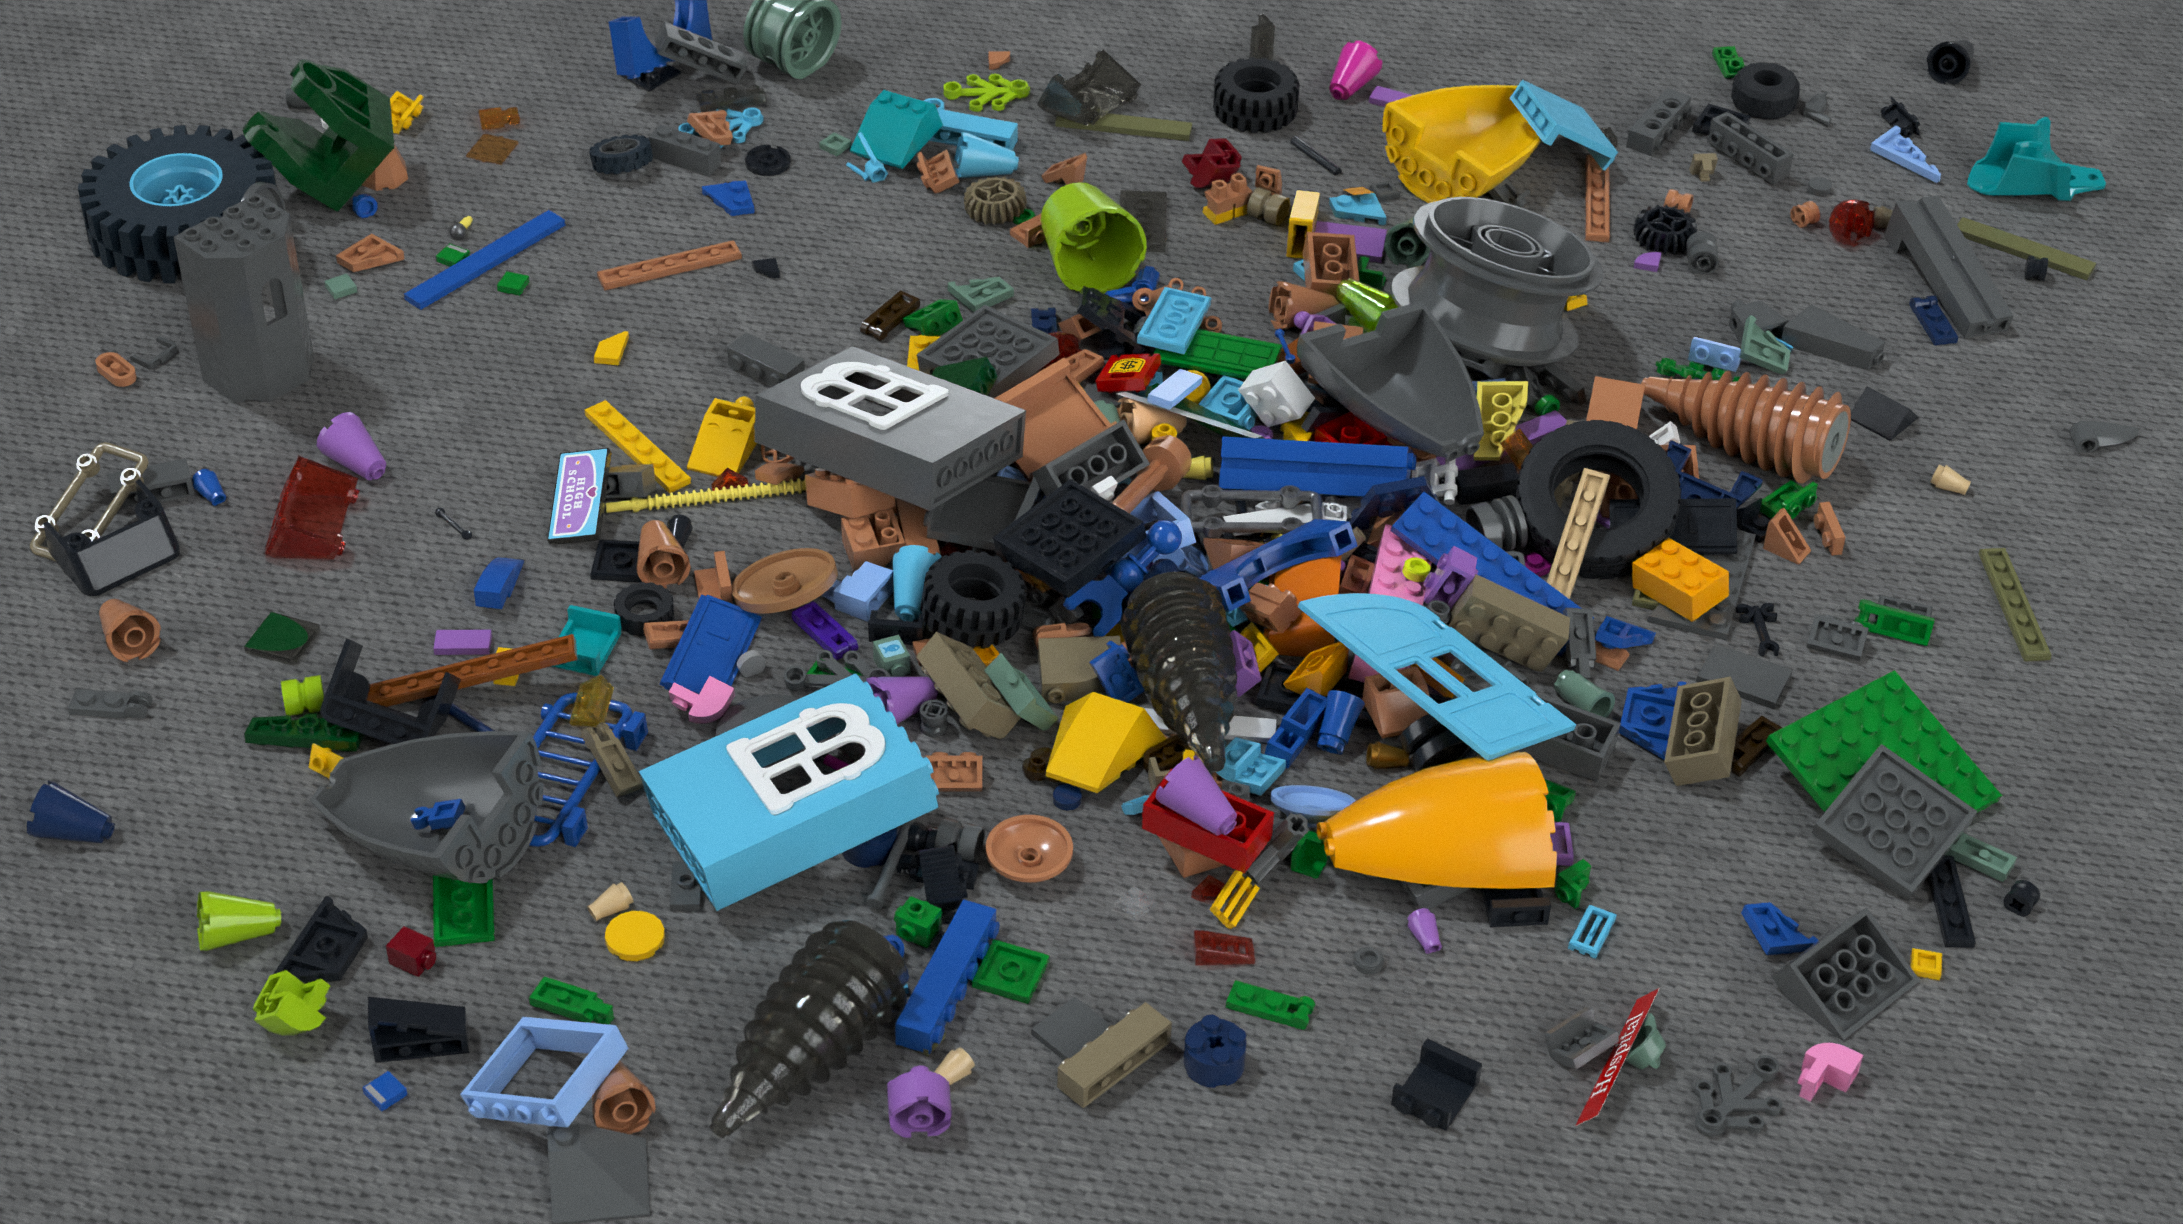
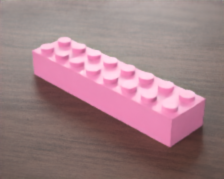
M1385 524L1368 594L1399 597L1423 606L1426 587L1423 586L1424 582H1414L1407 579L1403 575L1402 570L1405 561L1409 558H1421L1430 567L1432 562L1391 532L1392 525ZM1354 653L1349 679L1364 683L1365 677L1380 674ZM1409 665V666H1406V667H1403V668H1400V669H1397V670H1402V669L1410 668V665Z

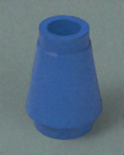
M202 469L194 474L192 482L193 488L214 506L225 502L226 495L215 472L209 469Z

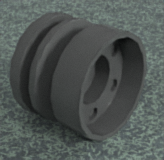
M1513 495L1504 496L1502 499H1493L1491 505L1487 502L1467 506L1465 522L1506 552L1513 551L1514 548L1521 549L1526 547L1528 542L1527 524L1522 508Z

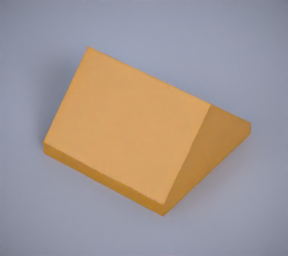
M1339 641L1310 652L1283 685L1286 689L1300 695L1308 688L1326 697L1328 692L1332 690L1347 672L1349 648Z

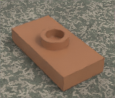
M689 620L645 623L643 630L649 649L676 648Z

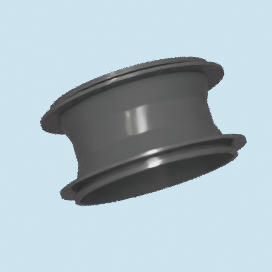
M1451 197L1428 203L1416 211L1413 220L1414 229L1424 244L1430 248V252L1425 266L1405 269L1393 278L1390 288L1391 295L1398 307L1422 301L1441 325L1457 351L1483 360H1491L1495 363L1507 365L1537 366L1564 360L1575 352L1579 337L1574 325L1562 313L1568 296L1592 292L1599 287L1603 280L1601 264L1590 248L1579 237L1565 227L1537 213L1511 204L1484 198Z

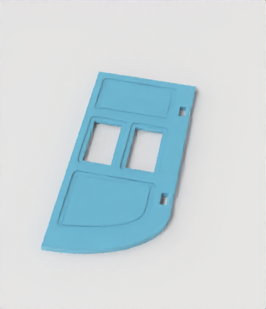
M1366 593L1328 595L1299 602L1298 608L1487 761L1575 730L1576 724L1551 704L1539 698L1532 689L1454 628L1447 626L1440 620V617L1418 603L1399 597ZM1450 652L1492 686L1472 692L1431 658ZM1416 663L1458 698L1438 704L1400 674L1397 669Z

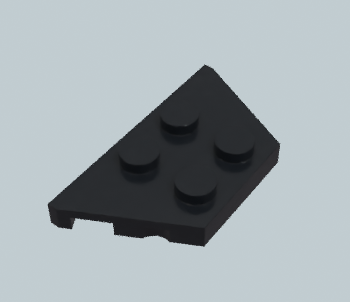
M325 896L273 974L287 970L304 984L323 979L325 982L340 981L368 939L367 929L359 922L353 921L351 915L345 910L340 911L334 905L332 898Z

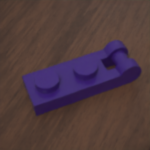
M815 601L792 612V620L824 650H829L836 661L842 659L846 652L858 650L859 647L856 639Z

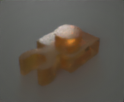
M501 107L478 110L482 130L505 127L504 123H520L517 107H511L503 111Z

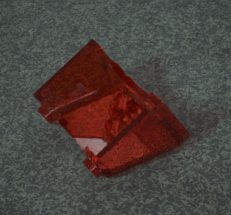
M298 455L282 489L264 555L272 558L333 560L336 555L341 556L346 541L342 540L343 535L340 533L346 510L350 503L355 504L360 490L356 489L358 478Z

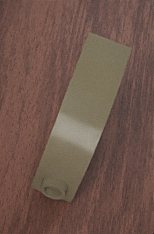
M1120 636L1038 638L1041 695L1045 701L1052 703L1076 701L1092 692H1103L1105 689L1089 662L1109 649L1106 644L1109 641L1121 645Z

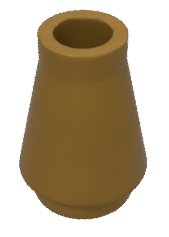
M1377 741L1375 744L1368 745L1366 763L1367 766H1374V769L1407 767L1409 754L1402 749Z

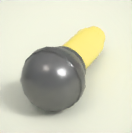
M464 217L459 223L453 224L449 229L450 236L456 240L462 239L465 236L466 229L472 223V217Z

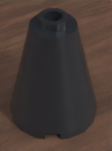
M1967 40L1942 42L1934 46L1926 60L1927 70L1932 79L1945 85L1946 82L1950 84L1961 82L1968 75L1974 55L1972 43Z

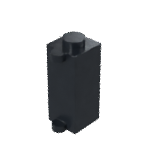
M1513 463L1458 470V476L1455 477L1458 491L1455 497L1459 505L1492 501L1497 498L1502 499V497L1507 495L1516 497L1519 473H1517Z

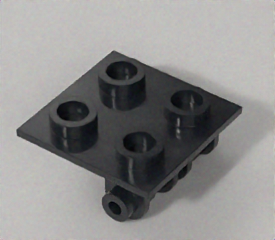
M667 64L664 67H654L652 72L640 73L638 78L628 79L627 75L620 76L650 92L682 74V71Z

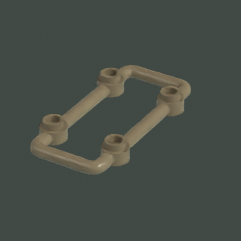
M107 442L96 445L90 454L79 456L76 463L78 472L48 516L42 515L36 519L35 530L37 533L30 543L31 552L56 561L49 553L48 548L41 546L46 539L43 523L49 521L57 532L59 531L57 521L86 478L93 477L100 471L98 460L103 453H109L137 462L134 468H127L121 473L120 481L122 487L94 529L82 532L92 542L101 538L130 492L137 491L135 481L140 479L144 483L142 474L149 464L147 456L143 453Z

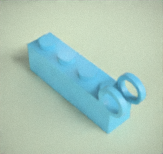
M937 98L924 100L925 102L940 106L937 110L943 126L929 141L957 146L959 136L962 137L961 132L970 133L1010 150H1013L1018 141V123L944 110V102Z

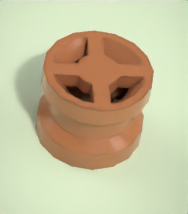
M1813 201L1794 206L1790 212L1792 222L1800 228L1806 227L1809 223L1814 224L1820 219L1819 208Z

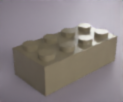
M1475 574L1470 584L1450 609L1451 617L1449 622L1446 623L1447 626L1454 628L1469 641L1532 670L1542 672L1568 641L1570 617Z
M936 632L916 656L923 665L922 671L934 680L936 690L945 695L948 700L946 702L947 705L958 713L961 717L959 719L960 723L967 729L973 730L974 728L986 737L994 736L1002 739L1021 719L984 671L986 665L972 647Z
M1731 676L1678 686L1664 760L1676 786L1730 777L1742 703Z

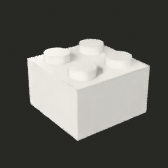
M1286 361L1253 370L1238 389L1245 401L1267 427L1300 419L1315 399Z

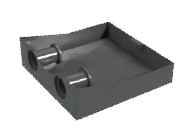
M984 305L919 352L917 360L919 371L932 375L935 368L939 366L987 357L997 373V379L988 396L996 398L1028 379L1059 355V346L1056 337Z
M1881 744L1816 822L1811 833L1894 893L1909 900L1940 860L1970 826L1977 811Z

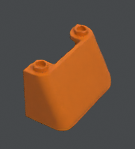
M1342 555L1314 559L1285 568L1270 575L1269 584L1275 585L1281 592L1285 590L1292 592L1298 599L1297 605H1299L1300 601L1339 594ZM1302 610L1296 620L1290 622L1291 625L1284 633H1279L1269 628L1264 629V636L1278 651L1279 655L1306 657L1310 652L1334 644L1335 641L1333 635Z

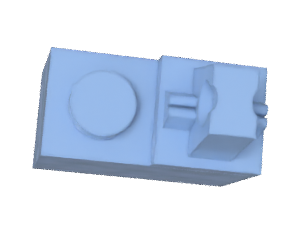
M865 561L858 570L854 571L852 577L847 575L842 581L836 580L822 596L835 604L836 610L868 621L871 610H878L894 592L893 570Z

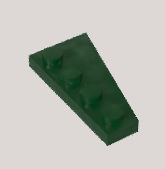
M305 714V716L296 720H292L290 715L252 718L244 733L245 743L277 745L289 748H312V744H316L322 748L328 747L331 750L343 752H357L364 736L362 733L332 724L324 718H317V714Z

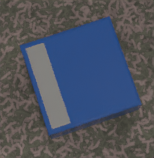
M389 1071L362 1087L363 1093L381 1111L408 1095L407 1089Z

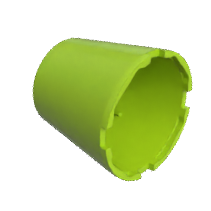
M1078 182L1065 185L1056 190L1046 201L1041 213V226L1056 273L1068 288L1080 292L1083 286H1086L1088 288H1095L1105 294L1107 291L1120 289L1136 275V269L1140 262L1144 261L1147 244L1144 230L1133 215L1100 189L1088 183Z

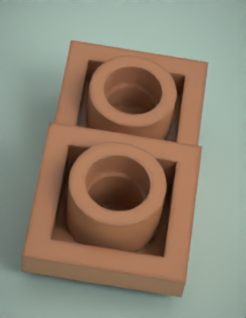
M1258 165L1256 167L1255 187L1269 190L1271 195L1276 193L1282 195L1280 170Z

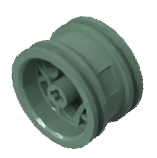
M754 0L744 24V45L752 56L769 64L776 63L782 72L797 79H804L823 67L833 54L841 32V13L836 4L830 0Z

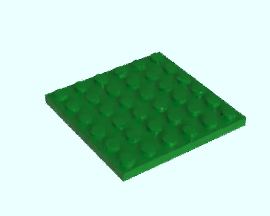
M1895 670L1770 734L1766 739L1767 744L1824 813L1881 744L1971 806L1977 813L1998 802L2002 797V794Z

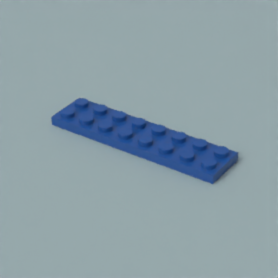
M1425 492L1415 500L1391 527V532L1435 565H1437L1443 553L1448 554L1451 548L1456 546L1477 557V575L1561 614H1563V610L1566 607L1581 608ZM1566 645L1560 649L1557 655L1562 657L1566 653Z

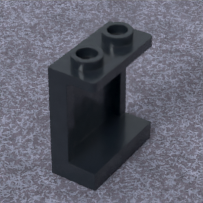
M1481 888L1490 928L1548 925L1551 903L1549 897H1543L1541 888Z

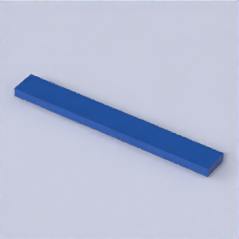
M548 210L404 293V299L421 310L565 226V219Z

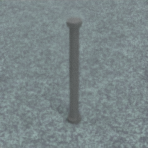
M917 818L901 825L873 894H870L866 900V904L870 908L875 910L883 908L885 903L884 895L907 843L909 829Z

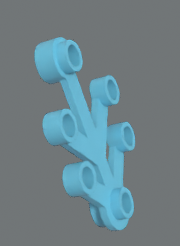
M727 107L716 109V111L725 110L727 112L726 121L730 124V131L734 127L740 126L738 131L732 133V141L734 143H743L751 127L763 123V115L757 108H747L743 113L730 110ZM683 123L678 127L679 131L700 136L689 123Z

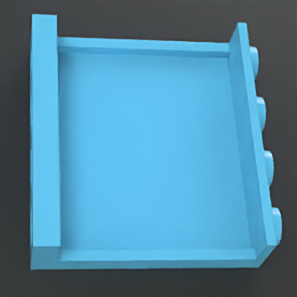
M1524 80L1520 82L1511 95L1510 100L1545 144L1551 146L1560 134L1583 145L1602 170L1605 171L1614 161L1618 151L1582 107Z

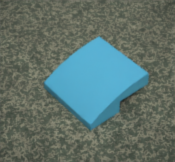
M1235 737L1210 763V768L1227 781L1249 785L1251 793L1261 796L1284 772L1286 760L1261 754L1260 743Z

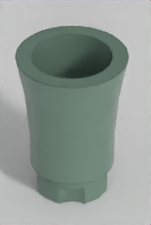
M1566 669L1561 672L1554 683L1555 691L1572 706L1605 718L1613 710L1615 704L1614 695L1573 670L1568 671Z

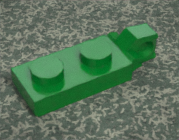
M548 977L542 978L529 997L530 1006L580 1022L591 1023L594 1021L610 1025L614 1019L613 1006L603 1003V1000L597 997V993Z

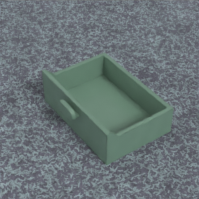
M1000 653L986 667L984 671L1018 716L1043 731L1048 730L1059 719L1027 675L1013 667L1003 653Z

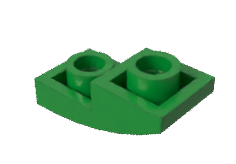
M1735 46L1714 47L1712 55L1725 78H1734L1738 71L1745 67L1743 58L1738 57Z

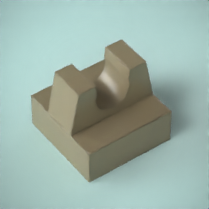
M1716 153L1693 154L1689 169L1691 175H1698L1700 181H1710L1709 174H1714L1718 160Z

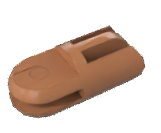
M1059 623L1039 626L1033 630L1032 635L1037 649L1038 638L1093 637L1090 634L1092 628L1086 623L1067 625Z

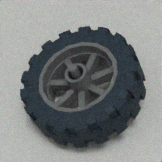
M636 134L631 136L622 135V137L614 136L611 139L601 140L600 143H595L594 147H591L589 151L593 170H596L598 173L604 172V174H620L624 171L625 173L631 172L633 169L638 170L641 166L648 165L653 160L649 138Z

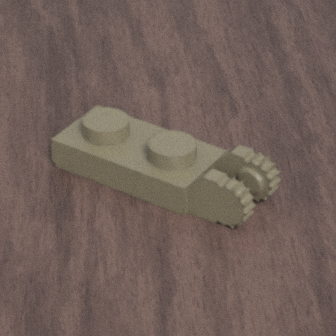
M600 723L597 725V734L591 727L584 728L582 731L583 741H585L587 748L591 749L590 751L616 797L641 789L643 783L618 737H615L608 724Z

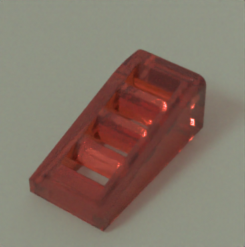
M1194 930L1195 966L1255 964L1252 938ZM1239 946H1245V954L1239 952ZM1227 947H1233V952L1228 951Z

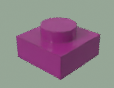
M1532 552L1524 556L1525 566L1537 576L1541 577L1550 573L1552 564L1545 558H1542L1541 555Z

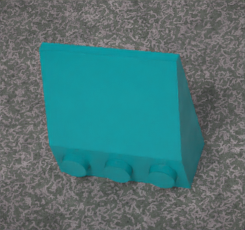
M883 90L870 104L858 133L861 132L878 161L903 169L943 126L935 104ZM857 133L850 152L870 159Z

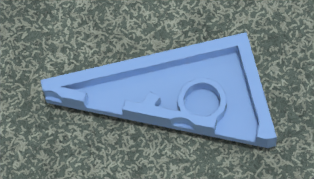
M1894 126L1871 143V151L1935 183L1940 181L1941 173L1938 172V169L1934 165L1929 166L1925 162L1926 156L1917 146L1913 145L1909 137L1903 138L1901 136V129L1898 126Z

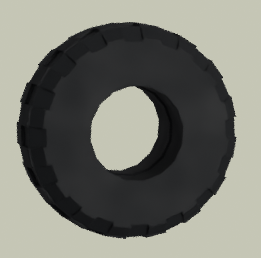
M1765 62L1752 63L1743 67L1735 75L1731 98L1734 105L1744 114L1766 120L1778 119L1787 116L1796 108L1800 94V83L1794 73L1782 65Z

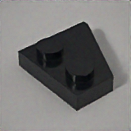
M1708 103L1693 124L1692 132L1709 133L1711 120L1726 112H1729L1748 125L1751 116Z

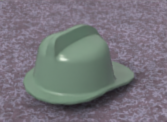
M1647 1013L1625 1061L1637 1069H1644L1648 1066L1658 1069L1661 1061L1660 1055L1666 1047L1665 1040L1657 1029L1656 1020L1652 1013Z

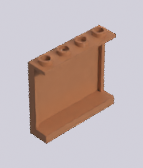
M1065 357L994 398L1026 410L1023 457L1013 463L1028 482L1033 480L1032 472L1117 423L1116 421L1110 423L1071 375L1070 363Z

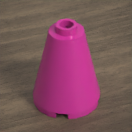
M1356 40L1355 43L1347 42L1342 48L1329 86V91L1335 99H1348L1378 75L1382 69V59H1378L1376 56L1378 52L1368 43Z

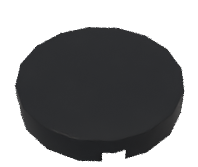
M771 145L757 146L749 150L747 157H745L746 168L753 174L760 176L781 174L790 167L791 163L789 152L780 146H777V149L771 148Z

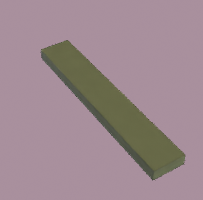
M1059 108L1055 121L1056 127L1183 141L1190 140L1193 124L1191 122Z
M1964 217L1957 224L1965 239L2026 260L2028 255L2034 256L2035 259L2048 258L2049 268L2086 281L2096 266L2095 262Z
M1980 549L1979 557L2023 660H2050L2051 652L2006 549Z

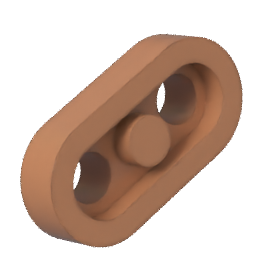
M103 353L95 360L98 373L115 386H129L137 379L134 366L117 353Z

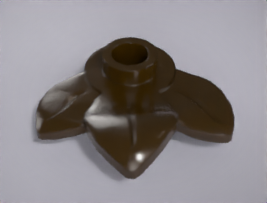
M1038 748L1031 752L1030 758L1023 761L1022 769L1026 778L1033 781L1047 779L1051 782H1062L1045 776L1052 752L1051 748Z

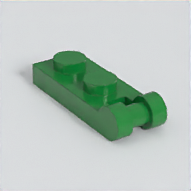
M1860 600L1858 609H1860L1859 616L1855 617L1854 621L1869 628V632L1928 646L1935 618L1876 604L1870 600ZM1870 613L1878 615L1877 622L1869 620Z
M1236 980L1226 1000V1008L1302 1030L1306 1029L1309 1022L1308 1014H1312L1316 1005L1315 1001L1308 996L1297 998ZM1289 1009L1295 1010L1296 1012L1290 1013L1288 1011Z

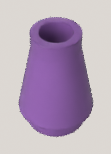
M1427 908L1412 912L1408 916V928L1422 945L1426 954L1439 951L1442 945L1439 939L1435 915L1430 913V910Z

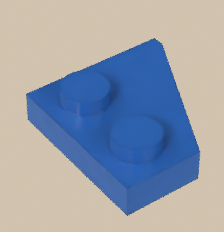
M1771 902L1746 904L1743 907L1741 914L1766 955L1804 952L1818 941L1814 936L1808 939L1797 930L1799 924L1785 916Z

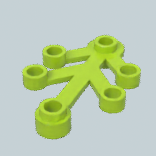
M991 74L989 82L981 79L978 75H968L967 85L980 88H961L958 82L953 81L943 85V95L950 100H955L960 96H980L969 102V109L974 112L981 111L983 105L992 100L993 110L1002 111L1005 109V104L1013 99L1024 98L1030 94V87L1026 81L1018 79L1010 82L1002 78L1000 74ZM998 95H1004L999 99H994Z

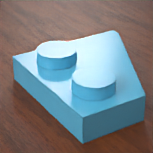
M1375 193L1349 196L1340 195L1329 198V205L1334 216L1337 218L1353 219L1364 222L1365 218L1379 220V225H1386L1387 217Z

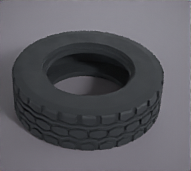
M1584 420L1564 425L1555 429L1554 432L1551 431L1531 448L1519 472L1515 498L1519 502L1525 516L1528 530V546L1533 549V552H1536L1553 564L1568 518L1556 502L1555 490L1566 478L1582 472L1584 468L1610 472L1621 477L1631 485L1639 498L1640 509L1633 518L1620 526L1609 529H1593L1578 575L1581 578L1595 579L1596 577L1601 580L1632 574V563L1667 538L1671 539L1680 508L1681 488H1679V476L1675 472L1676 467L1671 458L1667 456L1665 450L1659 444H1656L1655 440L1641 433L1640 430L1618 422Z

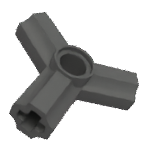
M1292 813L1285 819L1282 818L1273 826L1272 838L1245 874L1258 884L1278 861L1284 860L1296 847L1297 842L1309 831L1307 826L1308 820L1302 814L1295 815Z

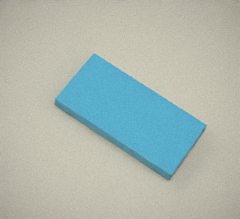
M1165 287L1137 336V344L1185 354L1211 305V298Z

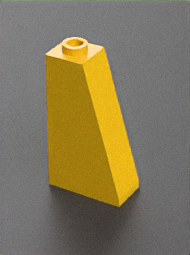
M1297 190L1289 218L1286 257L1303 259V248L1307 232H1315L1320 193Z

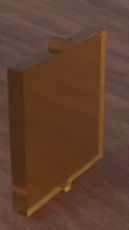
M483 134L466 157L481 160V162L501 165L517 146L518 141L503 138V136L497 137Z

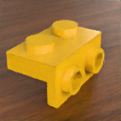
M398 91L390 98L393 133L399 134L403 128L407 130L414 119L412 117L417 118L424 107L421 105L424 96L419 95L413 101Z

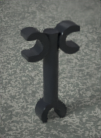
M1765 603L1761 608L1759 606L1751 607L1747 604L1737 605L1736 613H1745L1740 614L1739 622L1749 623L1752 620L1754 622L1760 640L1758 654L1764 657L1765 649H1770L1773 651L1774 656H1778L1779 644L1770 639L1765 622H1775L1777 620V613H1768L1773 612L1774 604Z

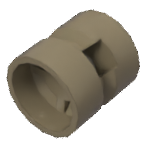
M1258 187L1250 196L1247 213L1251 217L1260 220L1265 218L1266 222L1279 226L1289 213L1290 199L1277 193L1271 195V191Z

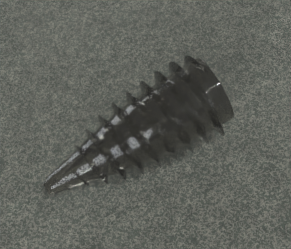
M1185 572L1158 574L1142 582L1130 595L1127 608L1121 620L1122 635L1126 641L1127 651L1131 656L1133 667L1137 671L1139 682L1143 686L1145 695L1152 703L1157 715L1162 718L1168 729L1176 733L1182 741L1188 743L1189 747L1197 753L1210 772H1219L1226 763L1225 747L1227 743L1225 736L1230 730L1229 723L1235 713L1233 705L1237 699L1235 687L1237 684L1236 660L1233 654V642L1230 637L1229 624L1226 621V611L1222 605V597L1214 585Z
M853 920L828 923L823 927L822 931L814 932L808 936L805 947L799 949L794 954L792 964L784 967L780 972L779 981L770 985L767 990L766 1000L761 1001L757 1005L755 1019L749 1021L745 1026V1041L740 1042L736 1047L738 1064L733 1065L730 1069L731 1084L724 1090V1098L711 1119L710 1129L715 1135L720 1138L730 1136L759 1113L767 1114V1108L774 1103L788 1106L790 1104L788 1096L790 1092L801 1096L809 1095L811 1093L809 1080L815 1083H827L830 1079L829 1068L834 1070L845 1068L847 1065L846 1055L860 1054L863 1050L862 1040L869 1041L875 1039L878 1035V1025H887L891 1022L893 1018L892 1010L904 1008L907 1001L904 986L909 980L908 968L900 953L885 937L869 926Z

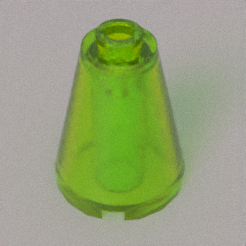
M1344 279L1337 286L1338 300L1367 333L1375 331L1381 312L1398 308L1391 294L1355 279Z

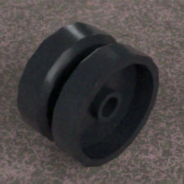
M1430 714L1419 718L1401 733L1398 740L1407 754H1413L1411 762L1417 772L1425 768L1455 762L1470 749L1469 745Z

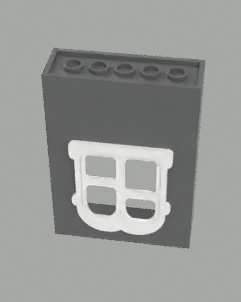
M852 346L757 394L755 400V442L931 511L1023 457L1026 410ZM861 400H866L893 411L884 416H876L852 407V405Z

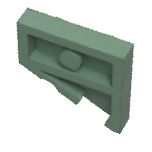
M1000 277L984 280L973 279L969 280V285L956 286L955 281L947 283L948 292L973 312L984 305L991 307L1014 296V288Z
M1750 315L1745 321L1739 358L1773 372L1785 374L1788 370L1791 351L1783 343L1777 341L1769 330L1764 332L1754 323L1757 319Z

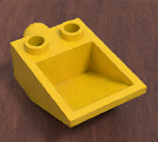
M739 397L735 403L714 398L704 415L687 464V470L729 480L736 479L757 444L755 442L754 430L755 408L753 401L749 397Z

